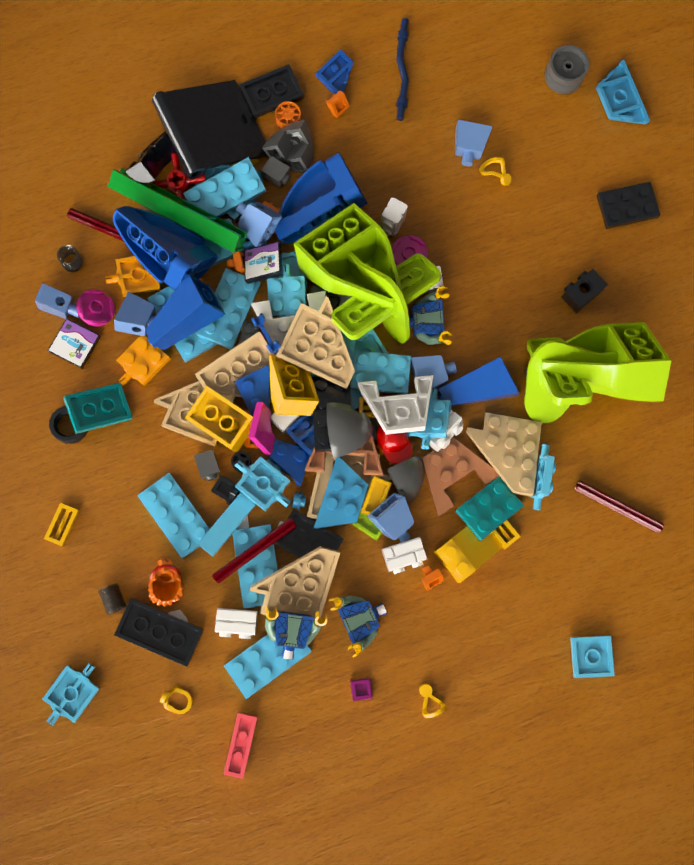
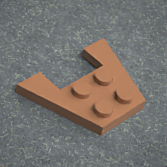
M371 435L370 439L362 447L347 455L364 456L363 475L383 476ZM314 447L305 471L325 472L326 454H332V451L315 452Z
M454 437L450 439V443L445 449L441 448L438 452L434 450L422 458L438 517L454 507V504L444 490L473 470H475L484 485L499 477L493 467Z

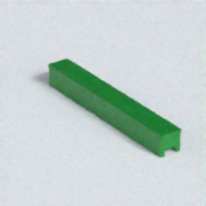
M121 168L120 172L113 169L107 187L233 253L243 250V244L248 232L152 182L140 183L133 180L126 173L127 169Z

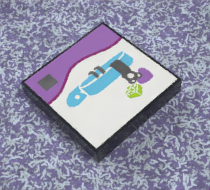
M279 241L244 250L245 281L247 284L283 275L282 250Z
M66 318L50 345L48 352L83 369L101 336Z

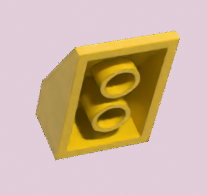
M270 354V390L275 414L311 416L319 403V399L310 372L276 355Z
M206 386L185 416V419L237 453L249 436L253 417Z
M466 526L434 553L457 583H461L502 549L503 546L492 532L479 541L469 527Z

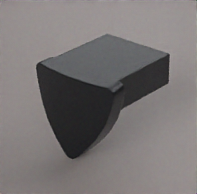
M223 475L219 477L211 492L227 501L226 504L228 505L240 493L235 488L236 483Z

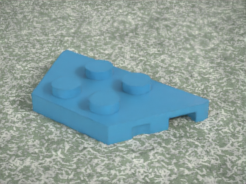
M622 60L597 85V93L609 120L646 125L650 122L649 116L626 62Z
M340 457L336 458L314 525L315 529L357 523L368 484Z

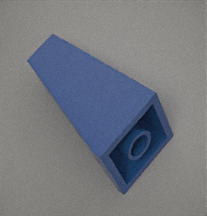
M188 274L145 330L149 337L148 341L153 347L165 350L223 317L225 312L211 286Z
M499 357L439 389L441 394L438 397L440 400H451V407L514 397L520 395V392L504 361Z

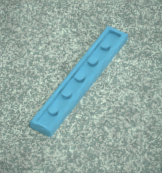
M269 459L267 460L269 464H271L279 472L283 473L278 465H275ZM240 492L200 540L198 545L214 557L256 504Z

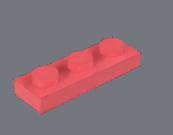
M238 712L223 775L244 778L257 716Z

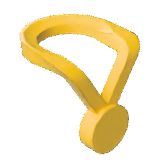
M502 157L490 158L480 166L479 171L482 175L497 176L501 178V184L504 186L511 183V175L506 173L505 161ZM491 163H500L502 174L494 171H484V169Z
M422 684L419 688L420 694L424 697L422 715L425 718H432L445 712L447 709L446 704L432 695V687L429 684ZM428 697L442 707L437 711L427 713Z
M175 685L170 691L165 690L160 702L164 704L165 709L171 712L185 714L191 709L193 699L188 691ZM173 692L184 694L188 698V705L185 709L177 710L168 704L169 697Z

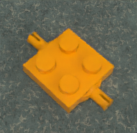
M135 256L115 259L117 266L116 275L105 276L106 284L118 282L123 297H126L128 292L138 295L161 291L159 282L142 266Z
M139 336L116 360L126 372L118 381L125 386L133 378L145 386L171 359L162 349L153 347L146 336Z

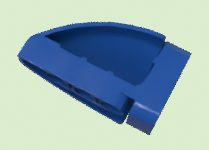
M339 152L325 160V163L319 160L295 182L287 194L279 211L282 218L275 229L279 240L283 244L298 241L353 203L359 208L368 204Z
M123 206L115 210L113 223L127 247L159 283L165 282L173 290H176L188 274L200 279L218 258V255L205 245L206 242L202 237L168 218L129 206Z

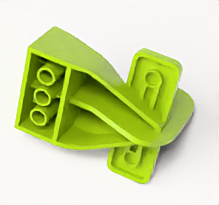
M355 203L294 243L299 270L303 276L328 292L351 296L350 299L331 313L332 322L351 340L359 339L377 325L383 323L388 333L397 342L405 343L410 338L407 304L433 287L441 279L440 270L422 254H414L396 266L390 241L386 233Z
M645 322L600 325L588 329L567 341L559 337L533 338L527 341V350L531 358L527 368L524 405L528 415L534 421L542 423L553 422L560 418L570 405L590 403L593 393L626 400L664 401L672 360Z

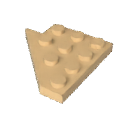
M325 297L319 311L301 303L276 356L347 389L355 370L341 331L332 322L331 313L333 309L329 298Z
M258 331L196 372L195 376L204 389L208 386L217 393L242 397L234 381L266 365L269 366L270 354H275L269 352L266 347L268 345L260 331ZM269 370V403H272V401H271V390H270V370Z
M200 381L154 400L155 404L168 409L162 422V427L216 447L218 441L185 419V416L204 390ZM218 393L234 404L237 396Z
M486 412L483 429L467 427V435L512 493L526 496L534 495L542 422Z
M326 454L325 472H317L307 514L308 518L317 519L336 461L332 454ZM344 455L340 457L368 484L366 495L374 476L386 481L391 480L390 476L384 474L383 476L363 475L364 456Z
M320 546L251 585L250 591L265 595L260 613L266 615V606H268L269 611H274L275 606H277L278 611L312 615L314 620L315 613L319 611V617L321 618L340 552Z

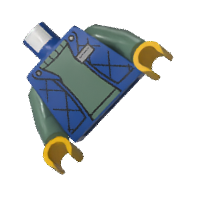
M445 286L438 287L437 291L417 301L411 309L409 326L412 327V334L427 345L441 344L442 342L450 345L452 341L446 340L452 334L444 329L443 303L440 300V297L444 299L449 297L447 293L442 295L443 290L447 289Z
M353 595L329 599L328 601L335 602V607L331 608V610L338 609L351 639L352 645L348 647V650L351 648L355 649L356 653L352 657L360 655L365 648L371 645L378 634V627L380 625L377 618L387 614L383 603L371 607L369 600L365 601L363 597Z
M268 606L265 607V629L270 640L274 641L276 646L283 647L281 658L293 659L295 648L304 649L317 636L321 627L327 623V614L320 618L319 611L315 613L314 620L312 615L278 611L277 606H275L274 611H269Z

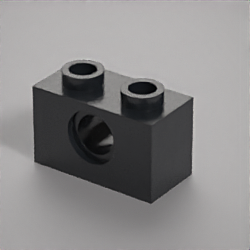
M594 269L588 273L584 271L578 276V282L575 284L571 282L564 288L565 293L561 298L575 313H578L608 286ZM580 287H584L587 293H583Z

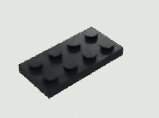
M312 377L319 403L313 411L315 452H331L327 427V403H344L350 405L352 409L351 386L349 383L348 388L345 389L322 377Z
M131 598L114 636L188 667L204 629Z

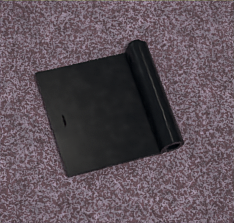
M235 80L166 92L159 91L154 94L152 103L189 179L199 178L205 173L206 169L238 163L248 157L252 160L268 156L262 148L266 141Z

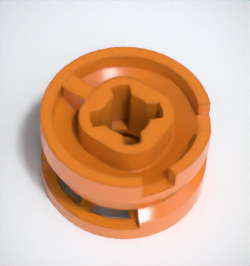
M286 101L277 106L275 111L277 126L282 129L291 123L301 120V111L297 104Z

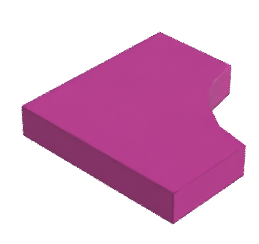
M257 402L248 437L265 455H272L275 436L271 429V410L263 402Z

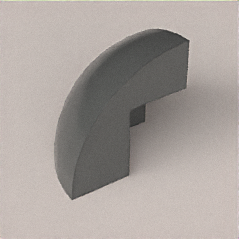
M306 119L296 121L280 129L262 147L269 157L272 156L288 165L291 171L306 172L312 165L313 141Z
M327 403V427L333 458L358 450L370 439L374 428L370 419L363 412L358 413L351 409V406L348 404Z
M420 456L405 460L388 469V473L396 487V494L404 496L408 505L417 497L424 481V466Z

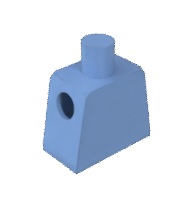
M458 120L455 129V155L463 157L462 165L472 166L473 159L480 160L492 126Z
M241 202L236 208V211L242 215L238 222V227L248 232V239L256 247L267 245L282 215L260 202L249 203L248 205Z
M42 283L35 299L38 309L64 319L68 318L69 314L79 317L72 296Z
M128 292L114 319L115 331L145 336L147 334L145 330L155 318V306Z
M441 355L411 358L410 367L413 377L433 375V390L434 388L437 389L446 385L449 381L447 375L457 372L455 363L444 364Z
M393 493L367 515L386 537L393 540L399 538L400 542L410 539V534L407 530L414 524V520L404 496Z

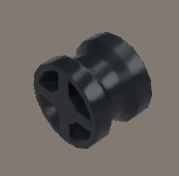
M237 452L232 456L231 464L237 472L243 473L235 467V464L241 460V462L249 467L251 459L245 452Z

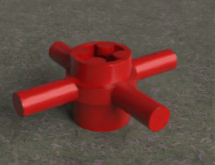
M171 154L173 171L168 174L167 180L152 183L161 188L168 187L178 197L184 199L183 193L189 190L190 184L206 181V176L203 174L199 178L189 179L184 172L180 171L178 155ZM183 179V181L178 182L179 186L175 187V181Z

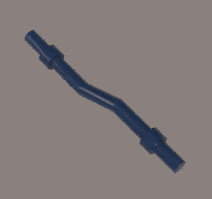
M407 18L402 19L401 29L398 31L397 37L399 42L396 61L402 79L400 97L397 98L396 105L398 107L396 117L398 121H403L405 108H407L409 77L403 59L405 43L408 41L409 35L407 31L409 20Z

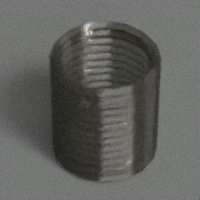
M65 245L58 250L57 258L65 270L76 272L82 267L83 260L76 248L71 245ZM76 255L72 262L64 263L67 256Z
M118 583L98 591L105 607L106 615L116 613L127 607Z

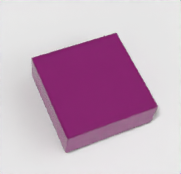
M370 678L350 680L353 701L373 698Z

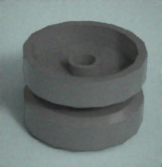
M564 45L557 48L552 53L545 70V81L548 87L559 94L575 92L581 86L589 69V59L586 53L574 45Z

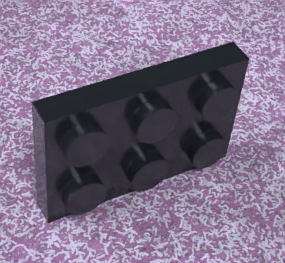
M289 64L239 84L254 119L275 111L277 106L283 102L290 101L294 103L304 99V94Z
M651 182L604 191L596 195L606 229L651 220L660 216Z
M293 509L288 519H293L296 523V528L274 544L300 558L320 546L338 550L344 539L325 527L315 529V521Z

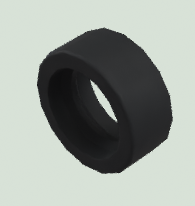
M63 406L52 413L49 420V428L51 434L57 440L66 444H74L81 441L88 431L75 433L72 436L61 434L58 429V422L62 416L69 414L66 406Z

